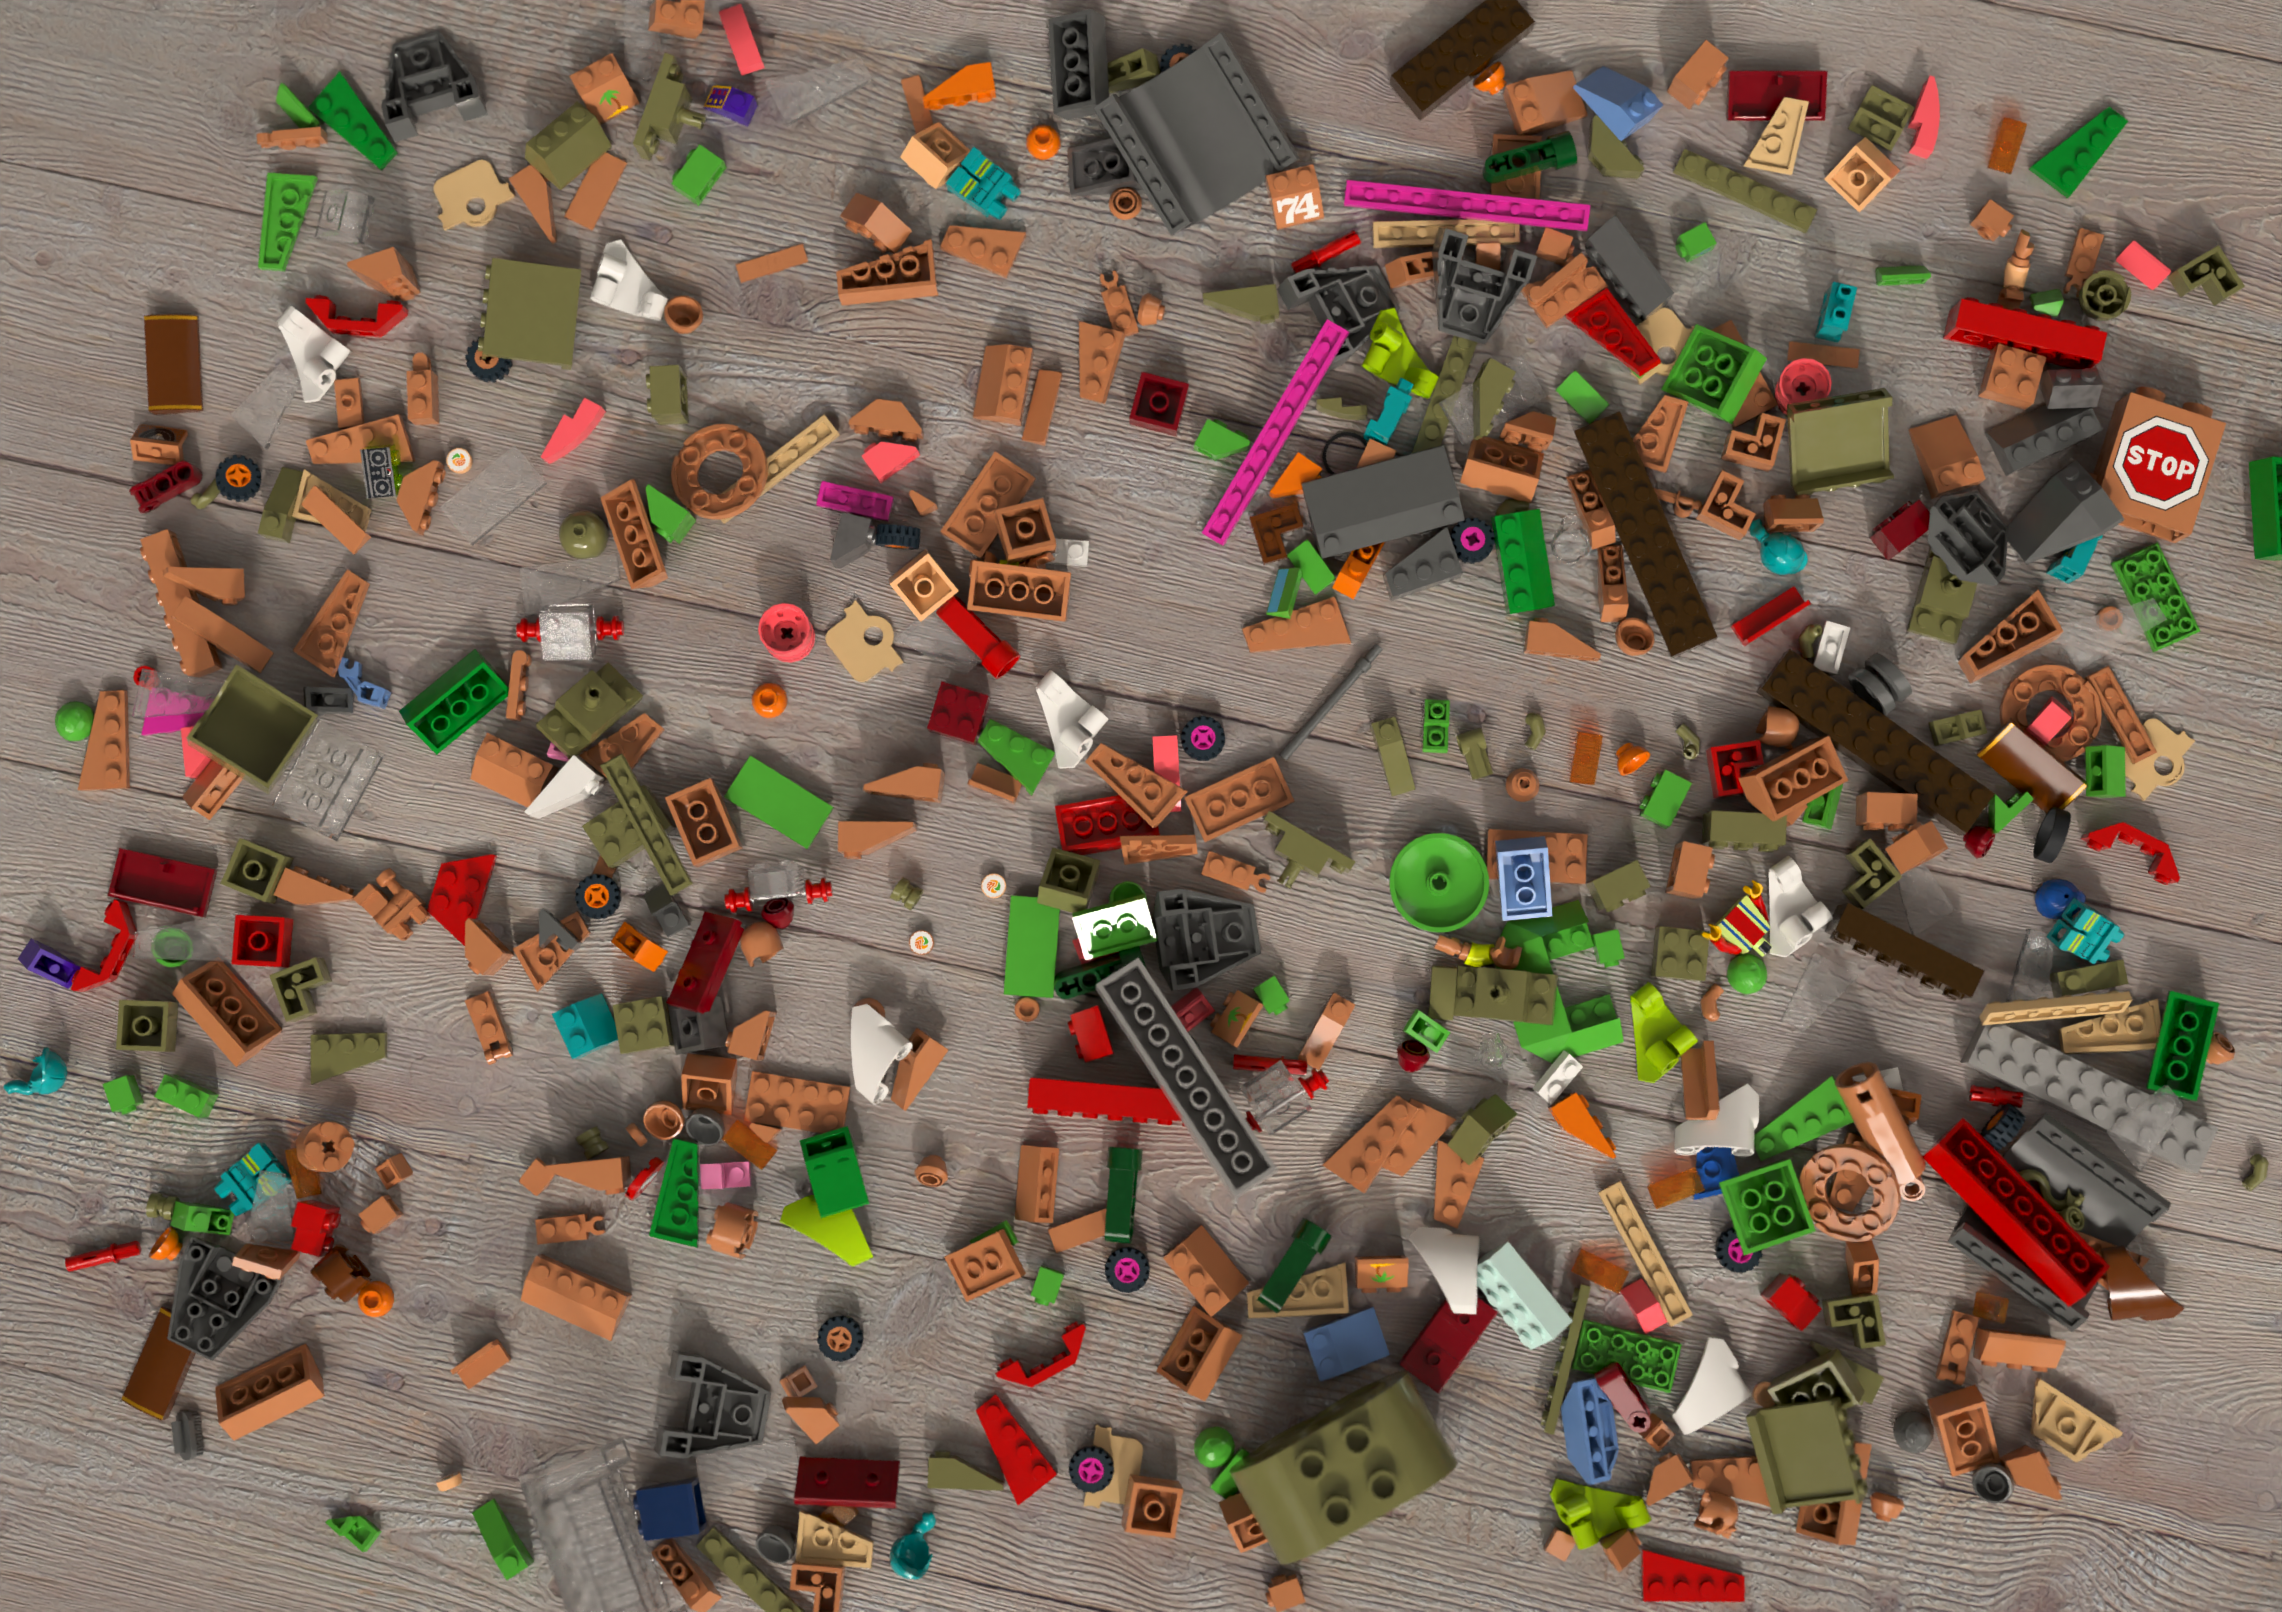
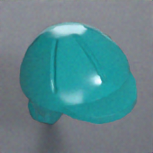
M1760 519L1752 521L1749 528L1750 535L1757 538L1759 543H1761L1760 558L1764 567L1778 575L1796 574L1804 569L1807 565L1808 557L1799 540L1791 534L1786 535L1780 532L1770 534Z
M44 1047L42 1055L36 1056V1059H33L34 1062L39 1064L33 1069L30 1081L12 1080L6 1083L3 1088L8 1094L13 1092L23 1095L53 1093L60 1089L67 1079L66 1063L57 1053L50 1051L48 1047Z
M933 1512L923 1513L922 1519L914 1524L912 1532L903 1535L893 1543L889 1560L893 1571L897 1575L906 1579L917 1580L922 1578L928 1571L933 1554L929 1555V1546L924 1540L923 1535L933 1529L936 1524Z

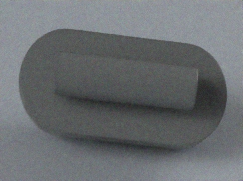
M180 1411L176 1416V1421L171 1422L174 1454L180 1453L182 1459L186 1461L203 1455L204 1452L200 1424L201 1418H199L200 1414H198V1411Z

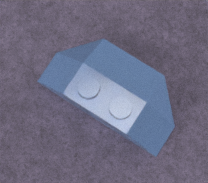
M1595 1378L1574 1382L1561 1406L1567 1457L1588 1485L1609 1481L1619 1451L1613 1405L1606 1393L1599 1387Z

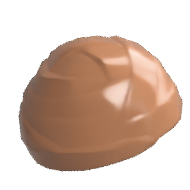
M676 296L666 304L664 317L672 330L681 334H689L702 323L703 311L701 305L694 298Z
M1625 619L1616 628L1615 639L1617 646L1627 655H1644L1654 645V633L1651 627L1641 619Z
M661 1100L651 1104L646 1109L643 1123L646 1130L655 1138L668 1140L676 1137L681 1132L685 1124V1118L681 1109L676 1104Z

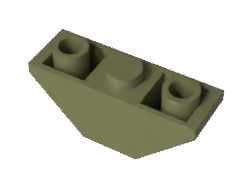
M1595 115L1589 130L1588 159L1603 176L1638 179L1645 170L1642 160L1636 154L1632 155L1627 149L1626 142L1624 140L1620 141L1599 116Z

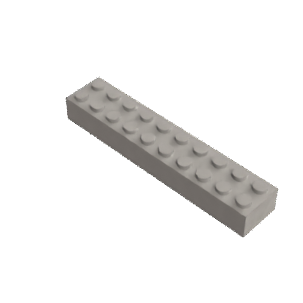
M1139 958L1135 959L1097 983V992L1232 1199L1236 1200L1276 1174L1277 1167Z
M1980 1020L1960 1062L2188 1173L2198 1174L2218 1131V1127L2004 1024L1982 1025Z

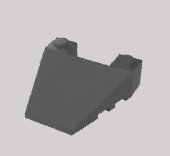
M439 30L393 44L388 67L390 72L389 79L385 83L386 95L385 99H382L381 107L385 125L394 142L418 136L414 117L449 106H457L464 122L488 115L483 94L475 78L467 70L464 63L458 58Z
M1439 227L1432 249L1438 331L1486 344L1502 321V317L1516 301L1520 291L1530 281L1537 256L1507 248L1501 270H1494L1461 260L1469 235Z
M1378 266L1349 267L1348 269L1338 270L1336 268H1327V270L1316 271L1315 269H1306L1287 277L1277 288L1288 310L1308 302L1321 327H1323L1328 319L1349 332L1327 372L1342 366L1370 338L1371 330L1380 310L1394 307L1397 312L1400 309Z
M673 1350L668 1375L674 1380L692 1382L684 1427L659 1425L654 1450L660 1456L685 1459L694 1455L710 1454L719 1450L762 1443L771 1392L697 1353Z

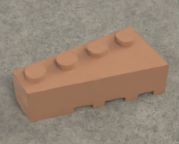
M932 239L924 241L923 244L913 248L909 246L902 249L903 251L892 255L880 256L878 260L869 263L863 262L837 271L838 296L841 306L938 296Z
M2038 589L1964 654L1958 664L1971 684L2058 639L2064 631Z

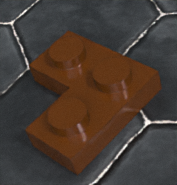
M1291 504L1249 517L1263 565L1286 559L1287 554L1281 534L1303 528L1297 504Z

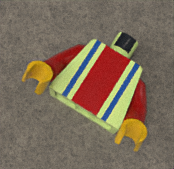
M1752 880V889L1746 885L1743 887V891L1749 894V897L1746 895L1739 898L1715 925L1709 923L1708 926L1711 928L1709 930L1710 934L1702 933V936L1710 939L1718 951L1737 955L1747 953L1753 948L1763 957L1772 948L1763 938L1770 929L1768 924L1769 917L1761 895L1763 887L1755 880Z

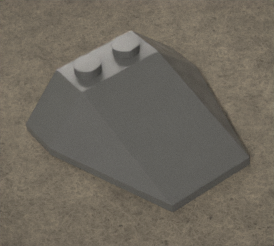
M2076 460L2052 475L2007 526L2008 543L2024 562L2029 564L2101 536L2125 519L2103 488Z
M1978 491L1950 495L1938 499L1930 509L1927 542L1930 544L1932 552L1941 557L1946 563L1948 571L1956 575L1959 580L1992 586L1997 585L2005 575L2008 527Z
M1186 889L1157 892L1152 922L1157 936L1155 943L1159 969L1171 991L1198 987L1261 954L1254 904Z

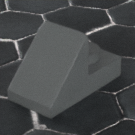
M303 687L304 707L317 714L318 717L324 714L350 715L353 713L352 689Z
M664 883L644 895L650 913L656 917L667 937L673 936L690 925L674 896H670Z
M542 908L539 911V946L545 948L557 936L558 939L556 941L565 950L570 948L576 951L583 943L548 909Z

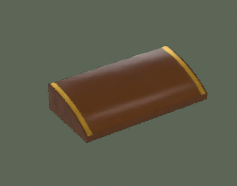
M183 314L144 315L149 412L154 415L202 412L203 395L199 317L197 315Z
M2012 718L1976 753L1979 758L2021 793L2028 792L2034 798L2032 802L2046 814L2052 807L2064 810L2088 787L2085 779Z
M163 1306L159 1310L121 1399L135 1409L161 1421L169 1418L196 1353L167 1339L172 1310Z

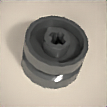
M1874 653L1865 661V669L1857 668L1848 676V681L1855 693L1885 716L1895 709V701L1903 702L1912 694V688L1901 671L1890 660L1879 653Z

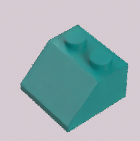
M603 993L576 1002L552 1014L572 1059H580L618 1041L615 1020Z

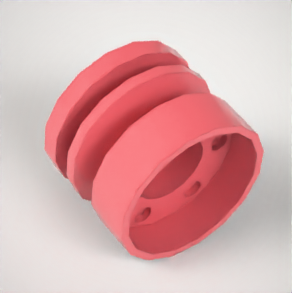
M1802 358L1787 365L1775 387L1774 397L1779 409L1788 416L1787 404L1827 398L1832 384L1829 371L1823 364L1814 359ZM1798 388H1802V392H1806L1804 396L1797 392Z
M781 603L773 605L764 612L759 621L758 632L760 640L770 654L781 662L792 663L800 661L809 655L814 647L816 637L814 627L802 609L793 604ZM787 632H788L789 634L792 633L793 638H792V639H789L788 637L786 638V637L784 636L785 633H787Z

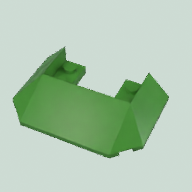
M1579 900L1553 907L1552 916L1507 921L1500 937L1504 936L1506 939L1504 947L1509 949H1515L1517 946L1522 947L1518 965L1513 969L1507 970L1554 975L1549 960L1594 947L1587 925L1589 920ZM1557 987L1553 1025L1513 1022L1521 1048L1543 1058L1551 1064L1555 1062L1563 1051H1566L1572 1057H1577L1624 1042L1620 1018L1616 1017L1609 994L1564 1008Z

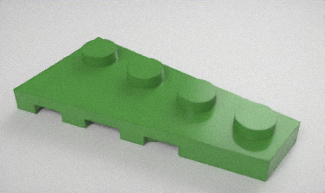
M267 173L258 262L259 269L271 271L286 270L318 180L316 176Z
M1830 1076L1805 1097L1754 1134V1147L1761 1161L1854 1122L1835 1086L1834 1076Z

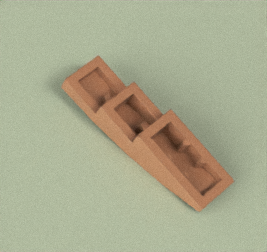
M187 596L183 598L172 615L174 620L217 646V649L260 674L274 654L264 645Z

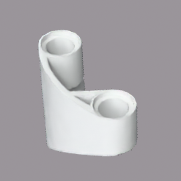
M621 239L607 243L597 268L598 275L590 299L622 312L661 321L668 301L667 297L661 293L644 273Z
M289 305L276 322L295 362L304 402L319 401L335 381V371L351 351Z
M1049 670L1035 686L1049 726L1058 768H1074L1091 748L1093 737L1109 719L1093 705L1091 706L1076 694L1056 673Z
M1786 856L1769 869L1770 945L1772 946L1770 954L1786 958L1807 943L1813 933L1833 920V917L1828 908L1821 901L1817 902L1802 881L1800 868L1790 856Z
M868 1004L852 1007L851 1056L857 1091L873 1105H877L885 1099L889 1088L881 1082L894 1059L902 1060L911 1051L913 1044L898 1032L893 1024Z
M1747 1083L1719 1100L1720 1111L1716 1120H1687L1677 1126L1674 1130L1675 1153L1690 1156L1698 1153L1705 1147L1731 1148L1732 1154L1736 1156L1747 1157L1753 1155L1754 1130L1759 1121V1095Z
M1419 1227L1408 1236V1239L1432 1271L1450 1305V1309L1453 1313L1476 1314L1477 1265L1480 1251V1236L1456 1235L1444 1228Z
M1707 1338L1696 1374L1685 1396L1672 1414L1684 1435L1714 1421L1751 1396V1392L1737 1371L1739 1367L1738 1362L1723 1339Z

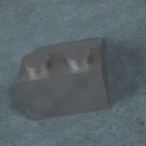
M1112 138L1068 148L1071 196L1112 194L1116 189L1130 187L1136 191L1143 190Z

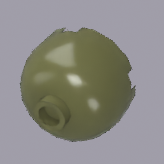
M2099 271L2084 281L2079 291L2078 301L2081 310L2088 317L2096 321H2107L2117 318L2127 309L2131 301L2130 286H2127L2122 275L2114 271Z
M576 511L563 519L559 527V539L562 548L570 556L577 559L590 560L598 557L607 547L609 531L606 523L598 515L590 511Z

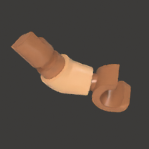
M2024 229L2020 231L2014 248L2015 252L2007 260L2004 270V288L2000 291L1997 299L1998 304L2003 305V308L2009 310L2019 309L2020 303L2023 301L2024 291L2022 290L2030 268L2029 256L2032 255L2034 244L2029 242L2030 233Z

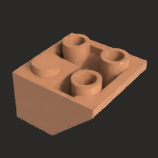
M1532 411L1505 423L1499 438L1504 439V442L1509 445L1517 446L1520 443L1527 445L1529 450L1542 452V450H1547L1552 442L1557 418Z
M2024 1445L2000 1457L2001 1465L2012 1474L2014 1484L2055 1500L2062 1499L2059 1492L2062 1490L2061 1485L2055 1476H2051L2047 1468L2050 1467V1463L2043 1452L2040 1453V1451Z

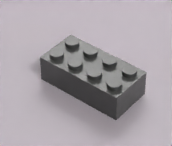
M1090 8L1048 19L1053 113L1068 121L1097 114L1094 107L1109 97L1105 17Z

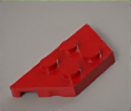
M490 854L442 863L427 912L464 946L465 921L468 918L478 920L496 862V855Z

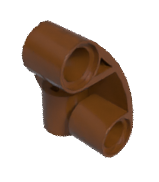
M2124 1245L2100 1249L2101 1258L2110 1266L2105 1275L2110 1298L2107 1299V1305L2111 1321L2136 1317L2146 1321L2175 1318L2185 1309L2182 1304L2166 1294L2144 1272Z

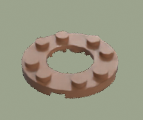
M716 424L698 430L683 443V448L673 460L671 479L678 499L691 512L707 519H726L747 510L761 495L768 477V461L761 444L750 432L748 433L738 426L730 424ZM726 450L735 453L740 457L743 464V474L738 480L736 487L725 494L706 492L698 481V471L701 463L707 456L716 451Z
M2042 665L2023 672L2010 683L2001 700L2000 723L2002 727L2012 718L2026 730L2029 726L2026 719V708L2030 700L2037 693L2056 691L2064 695L2071 703L2074 712L2073 723L2069 731L2063 736L2051 739L2044 746L2063 762H2066L2085 752V747H2089L2096 738L2101 725V705L2092 685L2075 673L2076 671L2060 665Z
M1836 1144L1818 1151L1804 1166L1799 1178V1185L1815 1226L1835 1239L1848 1242H1862L1873 1239L1890 1227L1900 1208V1186L1893 1170L1880 1156L1861 1146ZM1840 1170H1853L1858 1172V1174H1862L1874 1191L1872 1206L1866 1212L1860 1214H1846L1835 1208L1826 1195V1183L1833 1173Z

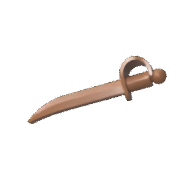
M1654 488L1658 500L1674 503L1673 511L1680 518L1688 517L1692 514L1693 509L1699 510L1702 507L1701 501H1694L1692 498L1680 496L1681 491L1679 490L1675 494ZM1680 506L1688 507V508H1691V509H1690V510H1684V509H1682Z

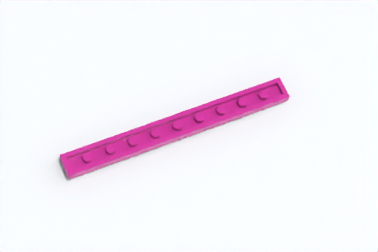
M1347 180L1344 206L1579 231L1588 230L1591 206Z
M1328 319L1326 320L1206 524L1202 534L1222 546L1225 545L1349 334L1347 330Z

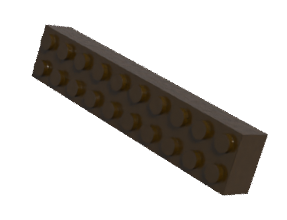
M1618 411L1575 430V437L1612 517L1616 532L1671 659L1718 638L1621 412Z
M1791 649L1784 652L1756 691V693L1776 707L1789 709L1794 712L1798 717L1799 723L1817 736L1829 735L1835 749L1896 792L1918 794L1917 807L1958 836L1967 834L1995 794Z

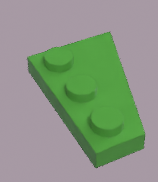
M989 719L978 739V743L998 763L1000 762L1010 772V775L1026 788V791L1031 796L1034 794L1055 756L1054 751L992 719Z

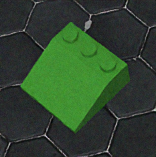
M1696 324L1661 390L1680 400L1689 402L1688 404L1720 420L1732 424L1767 358L1752 347Z
M1782 1159L1719 1182L1743 1255L1816 1231L1791 1159Z

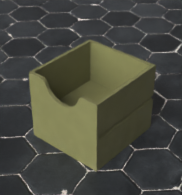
M236 664L210 707L187 736V742L190 747L269 795L317 724L318 715Z

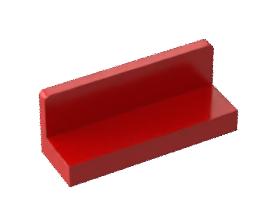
M1795 586L1733 624L1731 628L1745 647L1808 607L1811 602L1809 600L1804 602Z

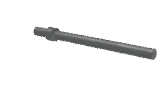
M1375 643L1364 657H1360L1354 664L1355 668L1279 755L1285 761L1289 759L1362 673L1366 674L1372 667L1371 663L1383 650L1379 645Z

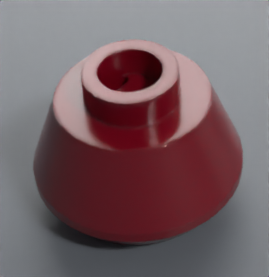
M1975 826L1973 829L1970 828L1963 838V841L1966 842L1965 848L1975 858H1983L1994 842L1995 832L1991 827Z
M785 897L773 898L763 906L761 911L762 918L775 928L784 929L793 920L794 904Z
M1407 1040L1397 1047L1398 1063L1407 1072L1419 1071L1430 1059L1427 1047L1420 1042Z

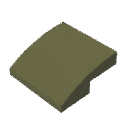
M1871 85L1848 129L1892 151L1915 107Z

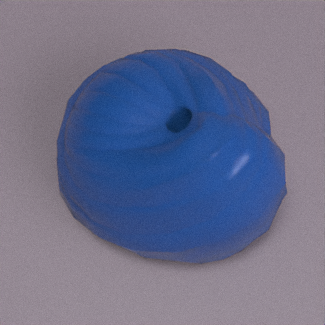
M2052 879L2044 882L2037 890L2035 904L2037 911L2042 916L2056 920L2064 919L2061 915L2073 898L2085 903L2086 896L2073 883L2062 879ZM2076 908L2073 911L2072 916L2075 915L2078 911H2080L2081 908Z

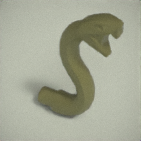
M2032 1169L2018 1172L2026 1181H2037L2041 1197L2054 1210H2063L2071 1206L2078 1207L2085 1200V1196L2082 1193H2079V1196H2074L2069 1188H2067L2064 1200H2056L2051 1195L2049 1181L2041 1172Z

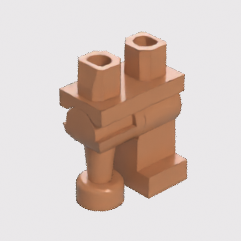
M388 868L376 878V882L382 888L387 886L394 895L391 900L376 885L370 883L353 899L388 934H393L400 940L406 941L414 933L406 923L413 918L419 925H422L431 916L424 907L426 903L414 891L401 886L395 880L396 873L391 868Z

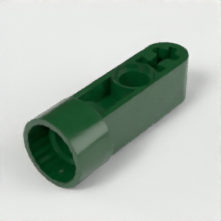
M1569 131L1548 136L1545 141L1491 155L1485 162L1482 171L1483 177L1489 183H1498L1552 167L1558 170L1576 165L1577 152L1573 137ZM1538 152H1541L1542 159H1543L1542 161H1541V159H1540V156H1539V153H1538ZM1516 158L1521 159L1524 165L1521 167L1515 166L1512 160ZM1491 166H1494V168H1495V169H1499V171H1498V172H1495L1494 169H1490V168H1491Z
M1140 946L1118 951L1119 953L1060 971L1056 974L1054 981L1056 994L1062 999H1070L1096 990L1097 983L1112 975L1109 967L1114 965L1115 971H1118L1139 958L1146 968ZM1087 973L1096 975L1092 981H1085L1083 979V976ZM1075 977H1078L1079 985L1076 984ZM1066 981L1069 987L1064 988L1062 982Z
M1108 1147L1107 1168H1110L1105 1241L1132 1242L1138 1171L1142 1169L1143 1149Z
M1302 1218L1291 1235L1294 1238L1293 1243L1257 1298L1258 1302L1277 1314L1284 1306L1316 1253L1321 1255L1332 1238L1324 1229L1305 1218Z

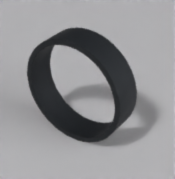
M2052 807L2048 811L2035 840L2034 858L2047 863H2052L2056 859L2069 831L2071 822L2070 812L2057 807Z

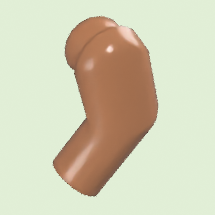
M1716 983L1713 984L1700 1001L1703 1016L1711 1022L1717 1021L1720 1017L1716 1000L1724 992Z

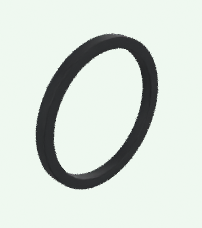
M1342 432L1328 440L1324 447L1322 458L1324 467L1330 475L1335 473L1329 468L1326 460V452L1329 445L1339 437L1351 436L1360 440L1366 447L1368 443L1363 437L1352 432Z

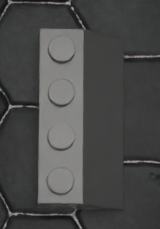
M1614 215L1588 238L1585 250L1592 260L1596 259L1599 263L1603 276L1607 280L1611 279L1614 283L1618 296L1621 299L1625 298L1630 304L1629 309L1634 317L1640 318L1643 322L1665 307L1674 292L1616 215Z
M2045 404L1985 432V435L2007 477L2085 441L2103 429L2092 407L2047 409Z

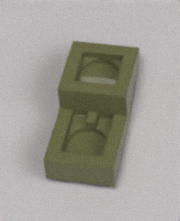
M1341 397L1317 399L1316 410L1329 416L1347 420H1366L1367 405L1342 407Z
M1981 709L1928 723L1934 746L1987 734Z
M1432 965L1428 1007L1429 1018L1453 1021L1457 967Z

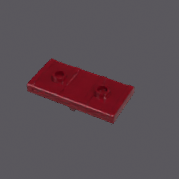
M1728 71L1726 121H1770L1784 97L1809 101L1804 121H1825L1828 71Z
M119 848L108 896L206 918L217 870Z
M704 911L701 923L691 942L690 949L666 1003L701 1014L710 1012L744 929L741 927V921Z
M1477 1297L1476 1314L1453 1313L1445 1298L1398 1364L1440 1394L1445 1384L1456 1369L1459 1368L1461 1362L1475 1343L1478 1342L1480 1336L1498 1312Z
M800 1456L794 1504L896 1509L900 1460L886 1461Z

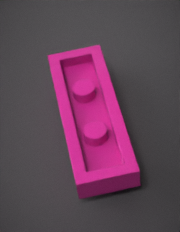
M821 481L816 505L889 522L894 497Z

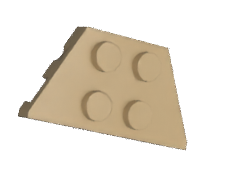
M2036 1379L2031 1434L2077 1463L2087 1457L2090 1452L2097 1451L2105 1443L2114 1438H2119L2123 1434V1432L2043 1380Z

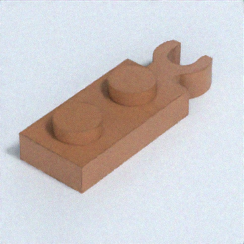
M321 127L272 131V133L257 134V144H261V148L279 146L284 150L296 149V146L305 145L309 148H316L320 144L328 143L327 133Z
M2083 228L2077 231L2064 275L2071 279L2065 284L2063 293L2067 294L2070 291V287L2074 286L2077 288L2076 297L2079 298V291L2083 282L2093 274L2103 241V234Z
M1115 270L1112 271L1114 279L1111 282L1105 281L1103 274L1100 275V283L1107 289L1101 292L1112 330L1125 333V337L1139 333L1125 286L1117 287V272Z
M1211 851L1208 853L1201 873L1203 876L1248 891L1250 885H1253L1261 893H1265L1266 889L1259 886V880L1266 879L1270 881L1271 878L1264 873L1255 875L1256 867Z
M587 1214L536 1219L537 1245L589 1239L588 1232L594 1235L604 1234L606 1230L596 1229L595 1223L605 1220L604 1216H595L590 1221H587Z

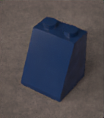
M699 1476L640 1487L636 1490V1495L633 1496L635 1510H639L641 1519L638 1520V1531L640 1535H643L644 1541L697 1535L708 1527Z

